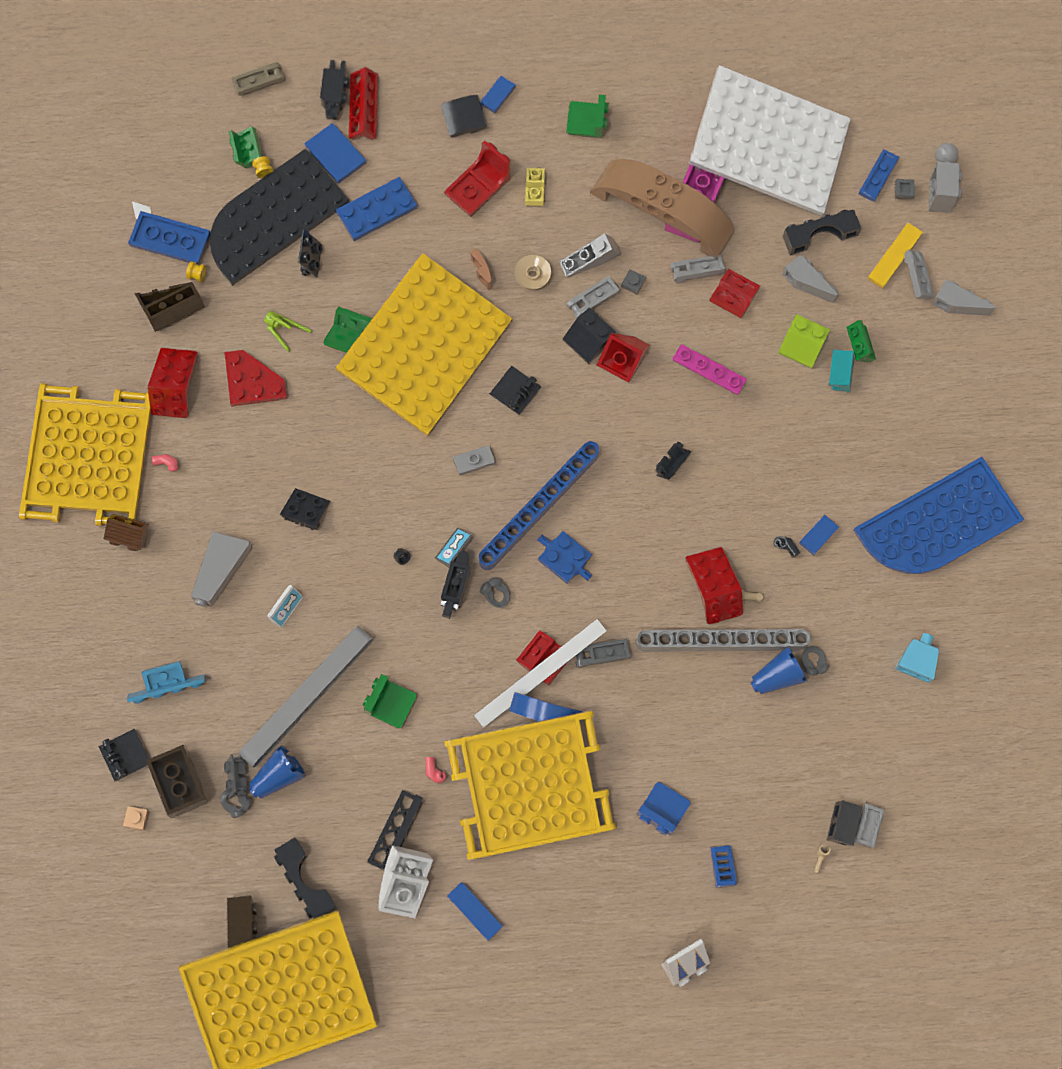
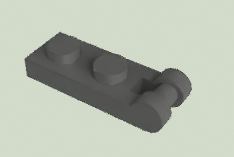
M627 638L588 645L576 655V668L630 659ZM589 652L590 658L584 659V653Z

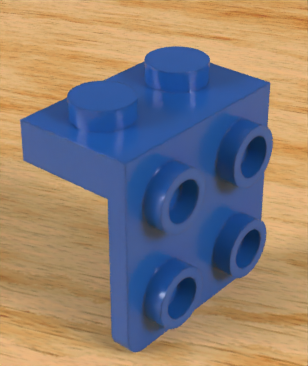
M657 782L640 807L637 815L640 816L639 819L642 822L657 827L656 830L661 834L671 836L688 809L690 801L661 782Z

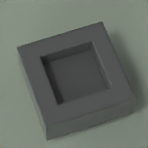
M896 179L895 199H913L914 180Z
M629 269L621 287L637 295L646 277Z

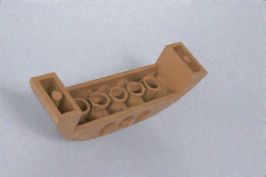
M616 159L609 162L590 190V194L605 202L610 194L701 241L700 252L717 259L734 232V227L728 217L705 195L658 169L638 161Z

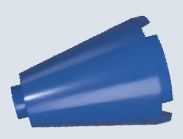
M788 646L752 676L753 681L750 683L755 692L759 691L761 694L805 683L807 679Z
M283 745L276 749L249 783L251 786L249 791L255 798L260 797L262 799L306 777L304 775L305 771L294 756L287 755L290 751Z

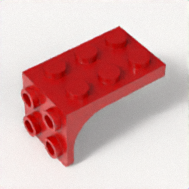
M485 140L481 143L480 154L474 163L444 191V194L470 217L511 179L510 159L505 154L498 152L494 144L488 143Z
M160 348L148 384L150 412L152 415L177 418L188 417V391L197 362L198 351Z
M722 546L686 556V564L703 602L706 623L710 625L743 615L742 588Z

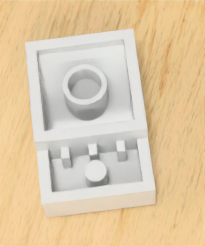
M392 845L381 883L379 911L411 918L416 917L429 883L427 875L433 862L428 853Z

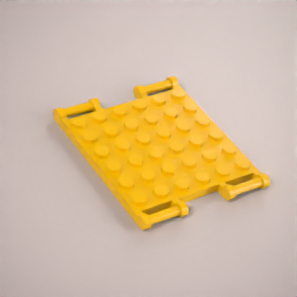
M40 383L19 519L52 520V522L58 523L60 521V508L96 511V526H103V524L107 523V518L109 517H104V512L129 514L128 518L136 520L151 415L148 391L146 393L115 389L113 401L77 399L79 396V386L61 387ZM46 394H67L70 395V398L46 396ZM120 400H145V404L120 402ZM28 506L49 507L53 509L52 513L28 511Z
M593 710L444 741L445 747L448 749L452 769L451 780L468 778L475 817L460 819L468 853H466L468 860L616 829L608 799L610 795L609 789L593 792L586 753L601 750L600 744H597L592 718L594 717ZM582 719H585L590 744L585 747L579 722ZM456 745H461L465 772H460ZM596 798L601 800L605 824L602 825L599 823L595 803ZM476 823L482 848L479 851L475 849L471 825Z

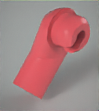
M171 455L152 456L153 466L165 464L168 466L169 471L178 470V461Z
M426 757V776L435 783L445 781V772L435 768V757Z

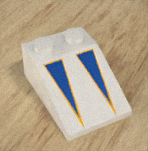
M700 939L667 959L661 966L673 986L679 984L681 987L691 981L689 976L694 973L699 976L707 971L706 966L710 964L704 943Z

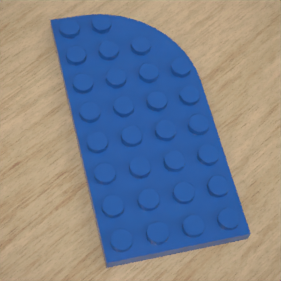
M980 457L855 527L853 531L867 552L885 567L907 574H923L935 571L1021 523L1024 518L983 457Z

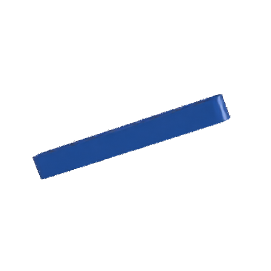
M593 441L586 442L479 553V565L482 569H493L596 462L599 455L597 443ZM591 449L595 451V454L588 455L586 451ZM578 462L581 463L583 466L581 468H575L573 464ZM568 476L570 480L564 482L560 479V477ZM549 489H554L557 491V493L555 495H550L547 491ZM537 502H541L544 504V507L539 509L534 505ZM523 516H529L531 517V520L529 522H524L521 518ZM511 529H516L519 533L513 536L508 532ZM501 542L506 546L503 549H498L495 545ZM485 556H490L493 560L485 563L482 559Z

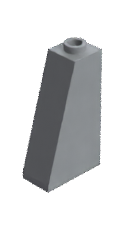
M212 532L191 594L196 605L202 607L214 605L251 551L250 541Z

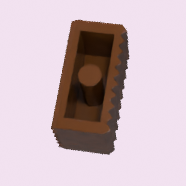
M112 514L107 518L103 539L109 541L111 545H124L131 551H138L146 545L149 524Z

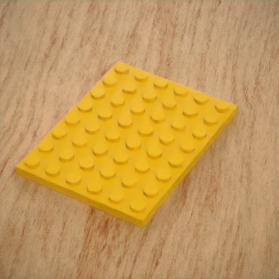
M422 253L336 366L335 370L427 436L509 325L512 318Z
M339 911L179 965L178 967L213 1069H260L377 1027Z

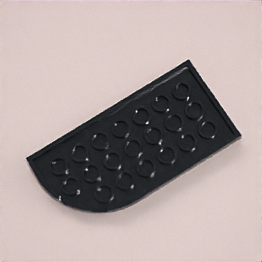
M305 148L276 168L274 172L269 173L233 198L221 209L214 220L210 232V248L213 259L220 272L233 286L300 239L303 228L310 232L334 215L336 209L349 203V199Z

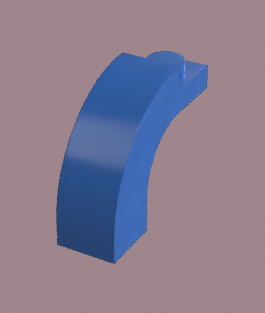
M514 692L509 709L513 713L537 721L583 712Z

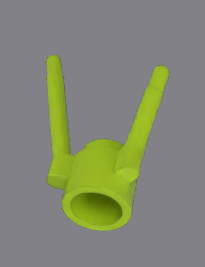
M273 310L269 311L264 318V323L268 325L266 329L275 336L286 351H290V349L274 330L275 328L279 329L281 326L291 329V326L287 324L289 323L308 333L312 332L311 329L282 316L280 313L277 314Z

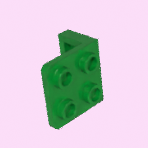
M599 95L598 103L571 101L569 103L566 133L569 135L602 138V129L606 130L607 125L604 113L608 114L609 103L605 102L606 95Z
M338 306L335 311L334 324L324 338L323 344L347 353L373 318Z
M381 674L379 678H375L371 688L373 691L371 695H367L363 702L365 714L400 729L417 696L414 692L389 681V677Z

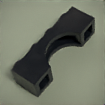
M845 209L834 215H824L817 220L809 219L803 224L789 225L785 228L782 237L789 255H794L807 251L810 239L818 233H831L842 241L858 236L861 226L854 209Z
M296 837L274 849L277 854L274 858L279 867L283 865L287 871L284 873V876L289 884L294 883L296 887L294 893L298 900L305 902L307 907L304 910L309 919L318 918L337 909L326 889L314 890L303 883L301 866L307 855Z

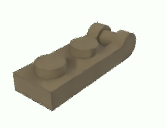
M275 62L232 77L238 96L274 83L280 84L284 82L285 76L280 71V64Z

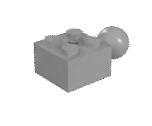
M951 143L941 144L936 149L935 159L937 163L930 176L928 211L950 213L953 206L957 204V198L961 196L959 182L962 178V171L959 170V163H955L959 152L956 146Z

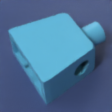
M923 633L920 641L913 639L897 663L895 670L930 683L935 676L939 649L931 646L934 637Z

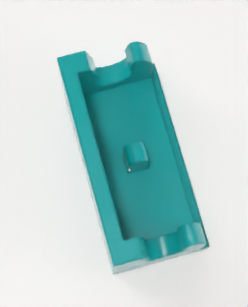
M833 350L829 386H832L831 390L850 393L854 351Z

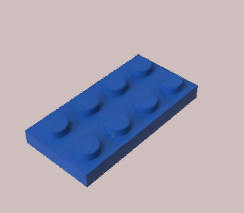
M397 177L336 209V213L353 241H356L417 209V204L401 178Z
M140 211L128 244L131 247L190 263L193 261L199 265L210 237V230Z

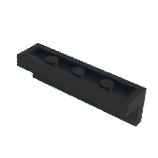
M404 790L401 791L367 861L368 864L383 871L385 870L392 845L402 847L424 802L423 797L413 795ZM404 796L413 800L410 808L403 810L401 806ZM402 814L404 820L401 826L394 829L393 818ZM393 832L395 838L392 845L385 847L383 841L385 835ZM385 851L386 857L382 865L373 861L376 853Z

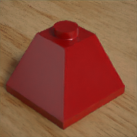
M611 333L597 366L629 383L643 361L650 345L634 336Z

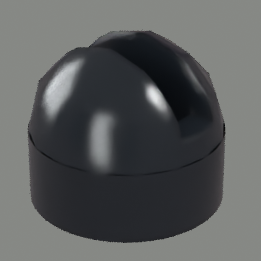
M398 548L394 552L393 557L398 564L404 565L409 561L410 553L406 549Z

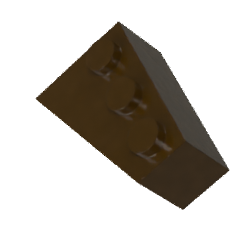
M193 282L169 286V289L159 291L158 289H153L152 292L144 294L140 292L134 293L155 332L205 307Z
M251 895L227 898V949L256 939L258 923L255 921V915H258L257 902H253Z

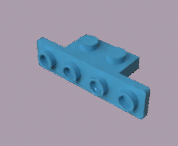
M181 661L142 670L141 673L146 689L128 694L127 701L135 704L143 702L145 698L151 696L153 698L162 697L166 692H181L185 687L197 688L203 685L202 683L205 682L206 677L205 674L186 679Z

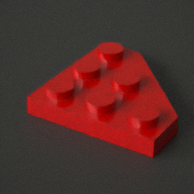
M244 350L224 352L231 407L287 399L285 380Z

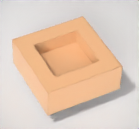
M128 806L123 826L144 831L149 811Z

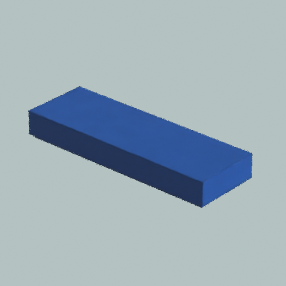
M883 149L858 194L875 202L896 165L899 156Z
M462 882L447 895L487 941L503 928Z

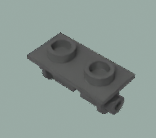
M231 754L224 763V772L227 773L228 778L226 781V791L229 792V799L234 794H238L239 797L245 796L247 792L246 778H239V775L246 774L245 761L242 760L241 756L234 758L233 754Z

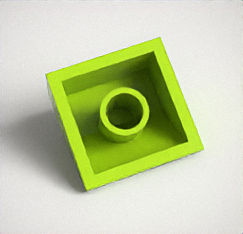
M796 314L778 354L812 369L830 329Z

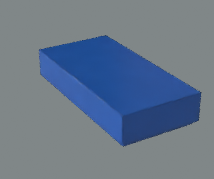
M500 76L480 101L481 105L496 113L515 89L516 84Z
M824 515L803 537L799 544L814 556L837 531L839 526Z

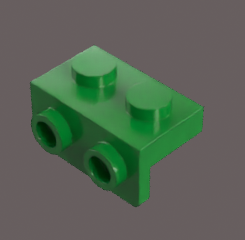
M251 126L239 133L232 130L229 131V143L233 149V159L236 164L246 169L253 165L252 162L256 158L263 156L256 128Z
M857 320L847 326L856 361L872 362L876 360L869 333L863 321Z

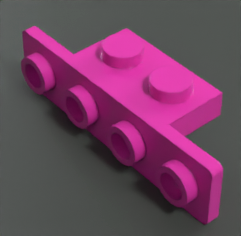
M683 344L679 346L672 360L736 395L740 393L746 382V378Z

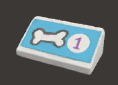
M288 585L268 613L269 620L275 625L283 627L303 599V596L293 586Z

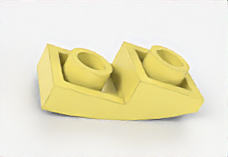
M527 168L525 205L543 206L545 169Z

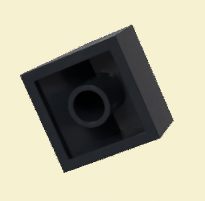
M589 307L574 321L562 340L584 361L590 364L603 352L610 334H616V331Z

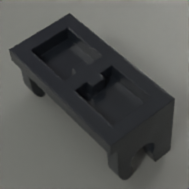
M843 800L835 802L826 840L844 846H854L863 807Z

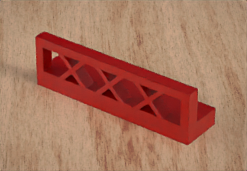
M367 67L350 74L348 138L351 140L360 136L370 140L377 138L378 73ZM359 91H360V95H359L358 99L356 100V96H357V94H358ZM359 123V130L355 132V128Z

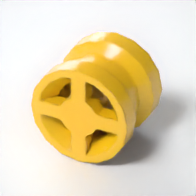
M258 157L252 162L253 167L256 169L257 178L262 179L269 173L274 172L273 167L270 166L269 157Z
M191 261L186 270V279H196L197 282L202 283L206 275V265H197L196 262Z

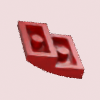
M728 268L709 301L742 318L757 294L760 285Z
M539 630L516 661L530 672L562 646ZM567 662L543 680V682L549 686Z

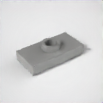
M489 445L453 457L459 476L495 464Z
M864 804L854 843L872 849L875 847L884 809Z

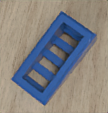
M731 846L711 847L715 887L736 886L737 881ZM727 852V856L716 857V853ZM728 860V863L717 864V861ZM729 868V871L719 872V869ZM730 875V879L720 880V876Z

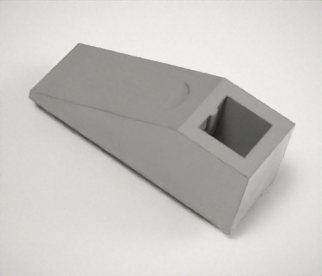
M603 234L559 262L568 278L604 264L621 253L614 239L607 234Z
M801 254L785 266L782 275L794 288L829 302H835L838 295L836 288L827 283L823 274L814 269L808 258H804Z
M948 280L944 282L932 305L947 313L990 316L995 308L989 300L981 299L972 291L965 290L959 287L957 283Z

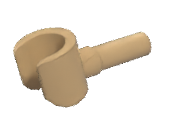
M823 844L817 849L818 861L814 869L815 873H819L824 858L831 852L829 847L827 853H823L821 851Z

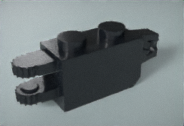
M330 60L329 68L323 69L320 99L321 105L326 111V119L337 120L339 111H343V104L347 103L345 88L349 87V77H346L345 73L346 61H341L340 69H335V60Z
M465 551L458 554L456 562L451 561L441 594V606L444 607L442 616L447 619L451 618L453 609L458 610L460 608L470 576V566H468L470 560L469 553Z

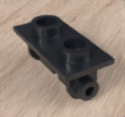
M679 441L674 443L667 452L670 458L668 459L667 456H664L656 465V476L669 480L691 451L684 449V445Z

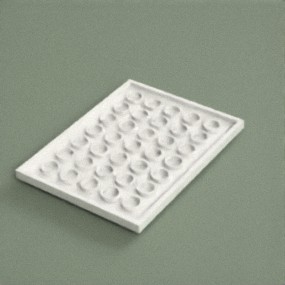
M719 65L689 164L822 216L825 212L850 118Z

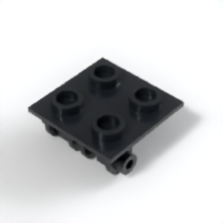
M303 228L298 263L301 265L300 271L303 276H309V273L318 278L322 244Z
M511 365L489 394L520 415L540 390L541 386L536 383L537 379L531 376L529 378Z
M295 488L280 515L286 521L295 522L297 525L300 522L302 527L305 524V527L311 530H318L320 526L319 521L330 501Z
M135 729L112 740L106 739L102 741V745L98 746L114 782L147 766L146 760L149 758Z

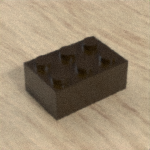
M184 745L146 760L168 817L171 819L209 803L188 749Z

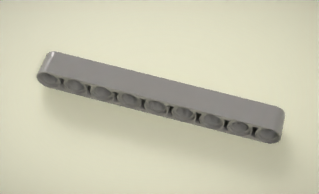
M360 626L354 628L240 750L239 755L253 768L256 767L368 648L373 638Z
M803 629L643 630L637 635L636 647L644 652L783 651L788 646L791 651H800L807 647L811 637L808 631ZM647 637L650 643L644 645L640 642V638ZM661 637L668 638L670 643L664 645L659 641V639ZM686 637L689 643L681 644L679 638ZM705 637L708 643L701 644L698 638ZM725 637L728 643L721 644L718 638ZM744 637L747 643L740 644L737 638ZM757 637H764L766 643L760 644L757 641ZM776 637H783L786 643H778ZM796 637H803L805 639V643H798L796 641Z

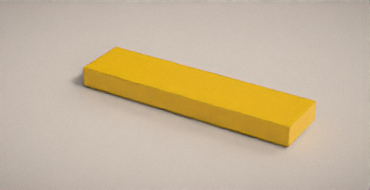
M907 222L867 279L883 289L905 259V251L913 248L923 232Z

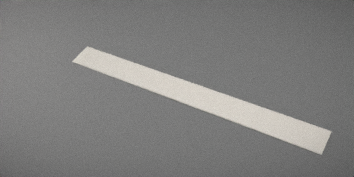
M595 620L474 715L484 728L511 706L514 692L526 695L605 633V628L598 620Z

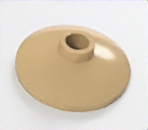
M527 255L521 258L515 266V278L524 288L531 290L539 289L550 280V264L541 256ZM535 273L536 276L531 277L530 274Z

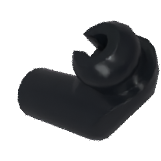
M778 536L774 539V546L779 549L788 550L792 558L800 554L791 538Z

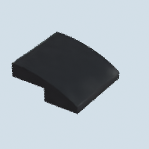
M478 95L465 96L441 104L448 132L452 138L468 131L472 134L487 127Z

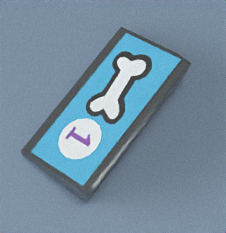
M456 528L435 559L449 568L451 561L456 562L458 554L466 549L473 536Z

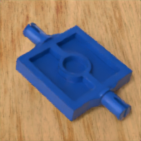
M564 531L552 541L548 540L543 534L538 538L537 541L546 547L545 551L538 557L540 563L566 584L578 574L589 581L592 574L585 570L584 566L592 557L590 552Z

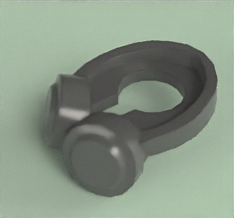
M493 577L488 582H484L480 588V593L485 595L489 604L494 607L501 608L509 602V591L502 583L501 578ZM492 586L497 591L503 593L504 598L502 601L496 602L493 599Z
M809 646L803 651L802 664L806 674L820 675L829 669L825 655L820 648ZM810 652H815L819 656L817 669L808 660Z
M225 790L222 793L221 804L230 813L231 818L240 817L244 812H247L251 804L250 798H246V796L239 797L238 794H235L238 797V802L241 804V808L238 809L235 805L227 803L229 792Z

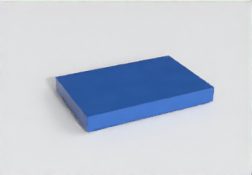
M333 123L304 143L308 151L338 184L366 164L365 158Z

